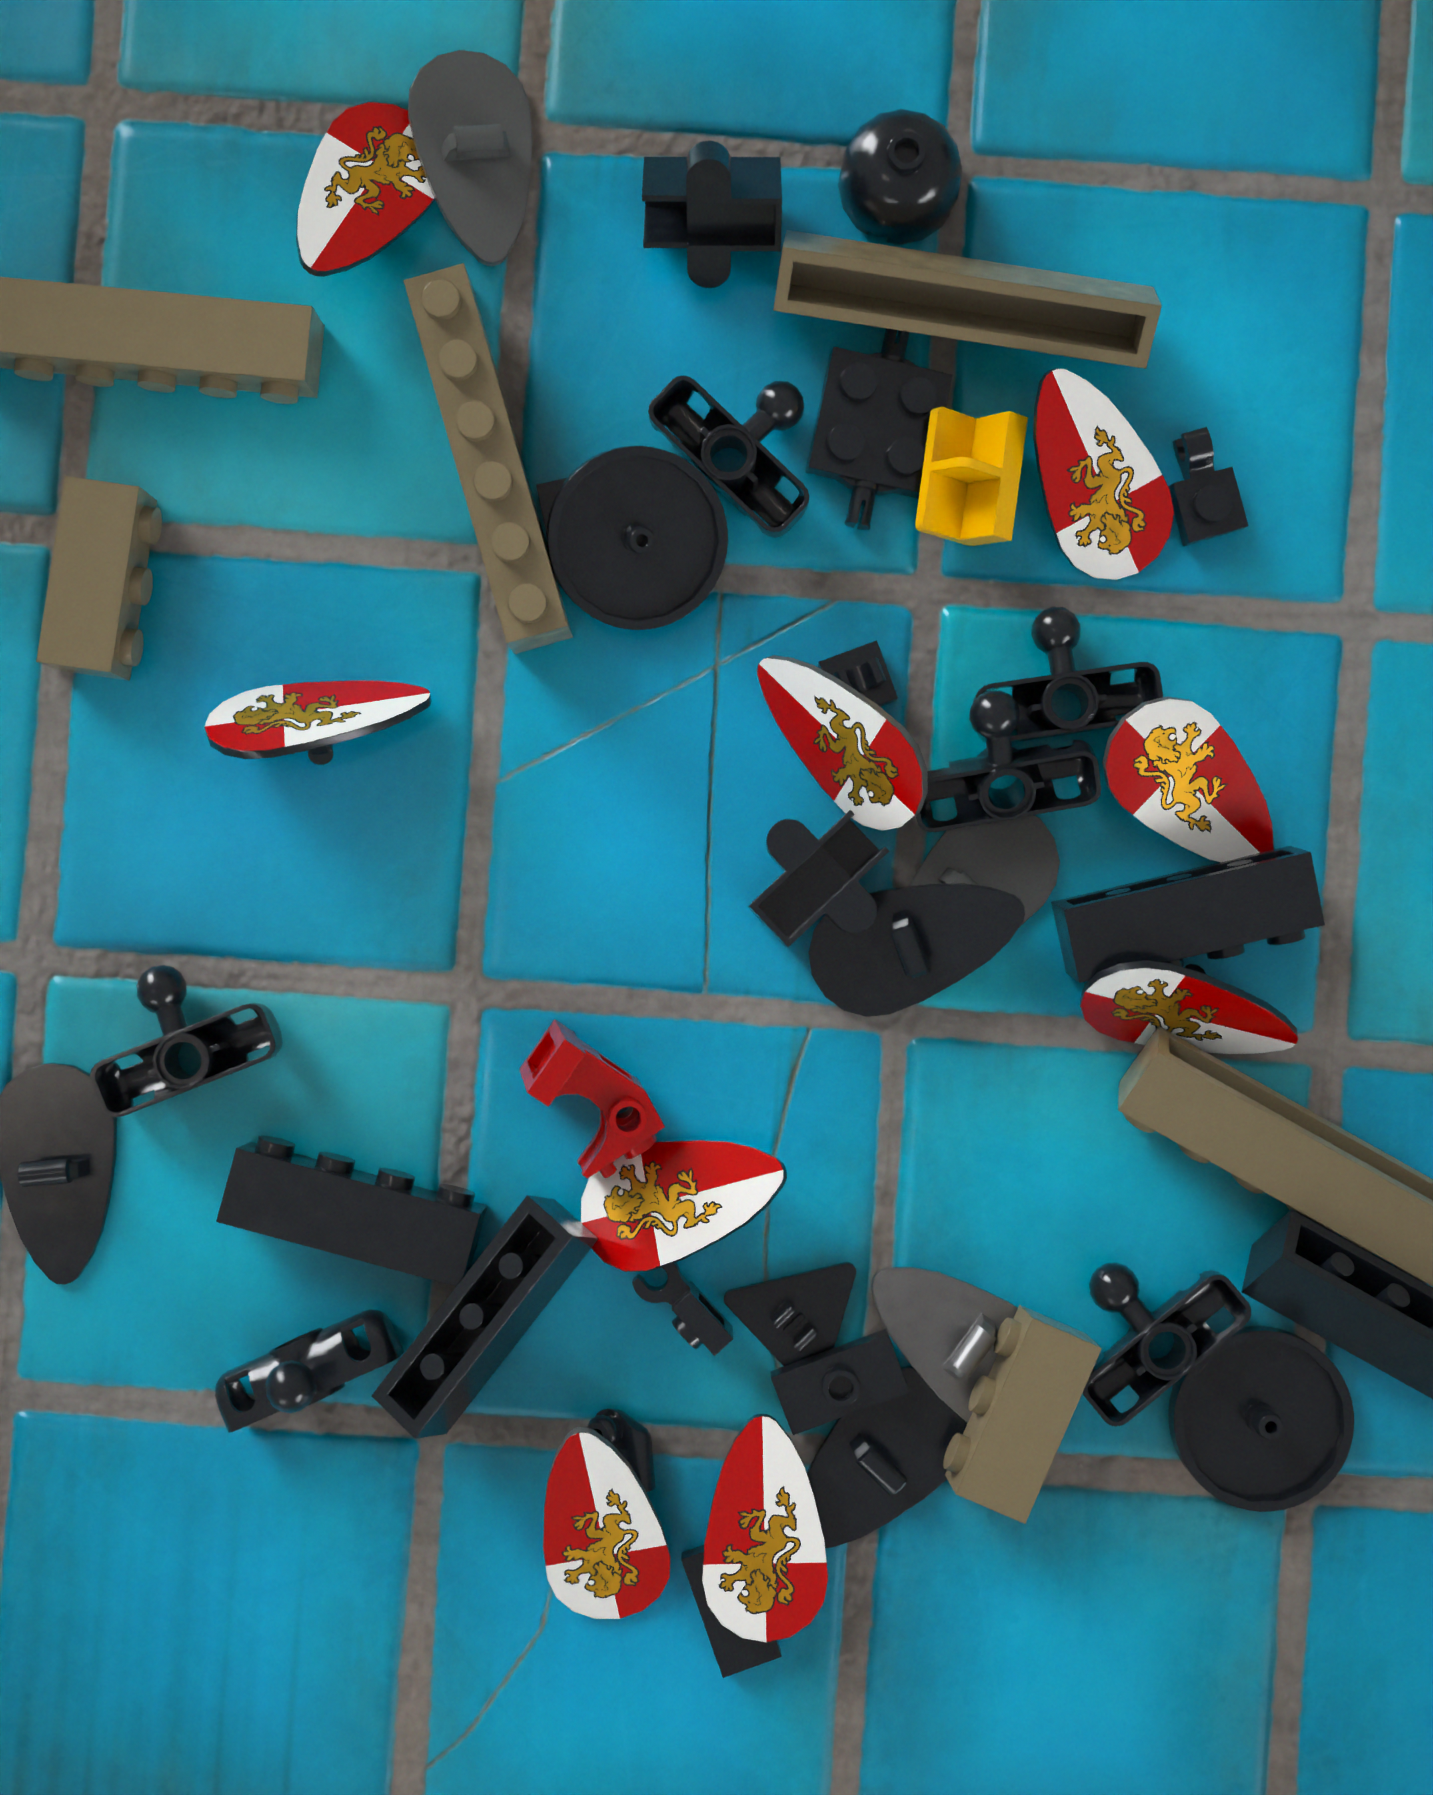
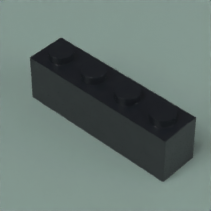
M1293 846L1277 848L1225 862H1218L1051 902L1066 973L1079 983H1087L1099 971L1119 963L1147 960L1171 963L1183 967V958L1204 953L1207 954L1208 959L1229 958L1244 953V944L1267 939V944L1269 945L1293 943L1305 938L1304 930L1325 925L1311 852Z
M259 1136L257 1143L249 1142L236 1148L216 1222L452 1286H457L471 1268L488 1206L474 1202V1192L448 1184H439L438 1191L414 1185L415 1176L389 1168H379L377 1175L355 1170V1160L335 1153L319 1152L317 1159L294 1153V1143L270 1136Z
M527 1195L371 1396L415 1439L447 1434L599 1238L555 1199Z
M1293 1209L1252 1244L1242 1293L1433 1399V1287Z

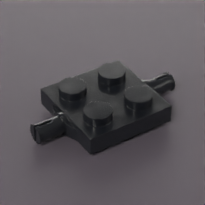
M886 328L881 353L864 354L833 347L829 355L805 473L835 479L848 489H852L847 518L844 523L851 528H854L858 523L857 529H870L876 495L896 493L919 499L930 412L934 408H946L953 375L918 367L905 359L910 332L898 330L896 339L897 330Z

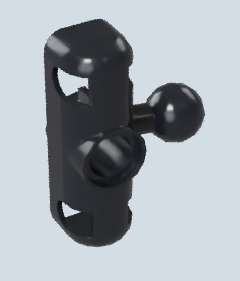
M684 375L677 376L649 405L648 413L652 427L662 433L672 444L673 448L707 478L715 491L724 495L743 515L753 520L762 533L772 538L783 536L805 513L809 503V493L805 485L760 442L772 430L785 431L800 421L804 412V400L801 392L788 381H774L766 385L757 396V412L741 425L694 379ZM694 391L702 396L710 406L709 413L705 419L701 418L687 404ZM733 448L742 453L746 462L737 471L724 472L716 468L711 459L719 450ZM783 476L799 491V495L793 504L775 488Z
M1053 606L1042 611L1035 618L1031 630V635L1037 648L1048 655L1051 675L985 685L978 690L973 702L979 695L987 691L1012 687V697L1016 700L1020 710L1019 722L1015 728L1017 735L1011 736V742L1115 728L1119 723L1115 718L1116 715L1127 714L1143 702L1162 698L1163 691L1159 670L1154 664L1149 662H1136L1076 671L1072 649L1080 639V624L1074 613L1064 607ZM1134 669V682L1110 685L1112 673ZM1068 690L1079 698L1081 713L1078 719L1066 721L1059 718L1053 712L1051 698L1055 691ZM978 735V737L986 743L985 738Z
M1001 690L987 691L974 700L969 713V720L973 730L979 736L985 738L987 748L977 757L951 761L947 768L927 771L928 793L921 811L916 815L917 823L924 831L940 832L1090 805L1098 800L1101 795L1099 765L1092 747L1083 740H1073L1071 746L1054 749L1049 744L1024 749L1012 747L1010 734L1015 730L1019 722L1020 710L1018 704L1010 694ZM1012 775L1017 777L1015 782L1009 787L1003 789L990 787L991 783L1001 776ZM1076 776L1081 794L1071 799L1058 798L1055 794L1052 780ZM954 797L957 816L946 821L935 820L932 815L930 801Z
M167 965L154 966L142 973L136 985L137 997L144 1008L152 1013H156L163 1036L99 1061L91 1069L90 1079L104 1113L110 1117H121L273 1058L282 1047V1035L272 1011L260 1003L241 1005L187 1027L181 1008L187 995V983L184 977L174 967ZM247 1009L254 1010L258 1017L237 1025L230 1017ZM186 1042L194 1045L201 1054V1066L195 1075L186 1073L179 1065V1050ZM269 1045L270 1050L267 1054L249 1061L248 1053ZM132 1054L138 1055L143 1060V1062L125 1069H121L115 1062ZM155 1091L154 1099L134 1106L133 1098Z
M1115 1262L1106 1263L1096 1269L1089 1283L1090 1295L1094 1303L1104 1311L1120 1313L1130 1325L1128 1333L1103 1353V1359L1094 1366L1082 1393L1107 1424L1116 1427L1129 1422L1246 1325L1251 1317V1307L1227 1277L1218 1271H1204L1199 1274L1200 1278L1193 1286L1183 1291L1179 1290L1159 1308L1151 1312L1138 1297L1140 1291L1139 1281L1130 1268ZM1224 1306L1235 1318V1321L1226 1330L1215 1333L1205 1321ZM1161 1332H1172L1174 1344L1171 1351L1161 1358L1149 1357L1148 1348L1150 1341ZM1129 1385L1139 1396V1399L1132 1408L1120 1413L1110 1400Z
M366 1310L325 1329L317 1328L277 1346L266 1355L227 1371L216 1383V1403L226 1428L231 1433L279 1411L285 1413L299 1412L306 1406L341 1390L346 1386L345 1382L396 1360L403 1354L404 1350L388 1316L380 1310ZM364 1324L371 1351L361 1347L352 1329ZM249 1375L255 1400L248 1396L240 1378Z

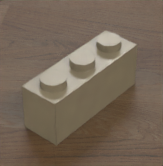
M71 476L64 477L36 662L59 671L130 681L132 666H137L140 663L143 653V633L138 629L141 605L148 604L153 588L152 572L147 568L150 546L158 542L162 529V514L160 508L156 507L157 500L141 487Z
M1019 1305L1014 1318H1006L996 1335L997 1341L994 1343V1352L998 1355L988 1377L985 1375L980 1376L974 1385L968 1405L969 1411L972 1412L963 1435L956 1433L952 1437L944 1456L943 1467L947 1470L945 1476L956 1495L1026 1524L1102 1348L1086 1333Z

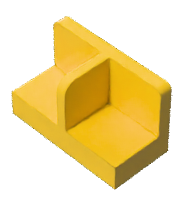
M945 407L931 410L915 527L918 531L967 546L1012 541L1028 417L1007 411L974 418Z

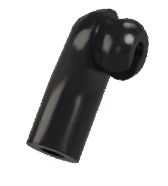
M613 1408L601 1410L589 1421L587 1427L595 1430L616 1447L630 1463L646 1492L654 1490L656 1486L652 1441L648 1429L622 1410Z

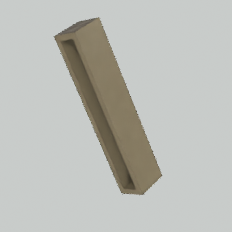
M786 230L773 311L1146 369L1162 305L1152 286Z
M458 264L403 280L506 643L512 652L517 654L573 638L557 579L550 563L547 544L474 288L465 264Z
M0 277V368L14 369V373L20 377L37 381L53 380V373L76 375L75 379L79 382L100 387L114 386L115 379L137 381V385L141 388L163 393L174 392L176 385L199 387L201 393L218 398H235L237 390L259 392L261 398L280 404H295L298 402V396L318 397L325 326L312 306Z
M1158 1026L1119 1081L1118 1110L1123 1113L1133 1126L1147 1133L1155 1131L1176 1142L1179 1148L1191 1159L1204 1164L1210 1161L1231 1173L1233 1178L1248 1191L1256 1194H1262L1263 1192L1285 1203L1289 1210L1293 1209L1316 1223L1326 1226L1348 1241L1385 1259L1425 1284L1433 1286L1432 1178L1162 1027Z

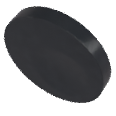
M624 446L613 448L591 457L576 468L564 481L553 500L549 512L546 541L555 577L564 592L578 607L591 617L605 624L623 629L647 630L659 628L682 619L695 610L708 597L715 587L725 564L728 547V528L724 509L716 491L695 466L680 456L666 450L646 446Z
M1269 1326L1242 1327L1173 1385L1169 1399L1168 1421L1170 1435L1183 1465L1206 1491L1219 1500L1237 1508L1249 1511L1270 1512L1285 1510L1310 1500L1324 1490L1336 1477L1351 1448L1354 1432V1411L1351 1396L1342 1375L1331 1360L1319 1349L1303 1338L1283 1329Z

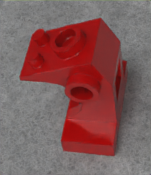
M556 1019L553 1020L519 1069L527 1093L547 1107L550 1106L555 1097L567 1094L581 1095L590 1099L599 1107L600 1125L595 1136L577 1160V1163L581 1165L583 1170L581 1172L582 1175L587 1179L597 1172H600L603 1178L610 1177L617 1171L613 1164L615 1160L623 1155L626 1159H632L642 1154L657 1141L655 1134L665 1128L639 1080L577 1038L575 1032ZM629 1107L625 1112L617 1114L622 1108Z

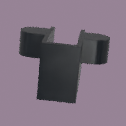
M715 141L697 143L691 148L687 157H644L642 202H645L643 248H687L688 275L695 284L704 288L718 287L728 279L731 271V251L781 252L782 184L780 157H730L728 150L722 144Z
M851 810L819 840L804 824L793 819L777 822L767 834V852L784 873L760 894L748 908L785 947H789L823 914L837 928L847 933L863 932L870 928L876 919L877 906L875 900L858 881L889 850L886 847L879 850L850 820L854 815Z

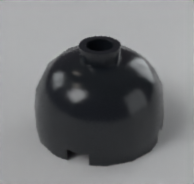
M905 109L880 113L863 124L844 151L838 182L843 209L855 227L867 235L870 231L876 236L887 238V243L898 245L923 240L941 228L956 204L960 190L962 165L957 144L944 125L921 112Z

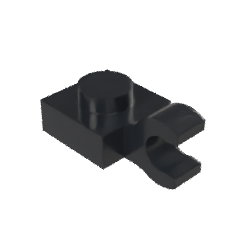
M1207 427L1183 433L1181 439L1173 441V446L1184 480L1169 486L1174 515L1183 547L1237 532L1248 527L1233 467L1214 471V451Z
M677 1262L661 1267L668 1275L667 1281L661 1286L649 1285L640 1274L633 1278V1287L642 1299L651 1303L666 1302L672 1305V1310L677 1315L672 1320V1324L694 1349H698L704 1344L716 1356L733 1340V1326L692 1281L688 1282L680 1272Z

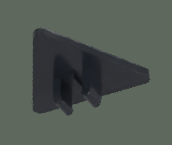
M843 1262L730 1289L724 1295V1303L783 1366L835 1347L856 1276V1269L852 1263Z

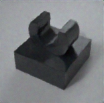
M877 640L818 662V668L848 684L880 707L895 702L898 699Z

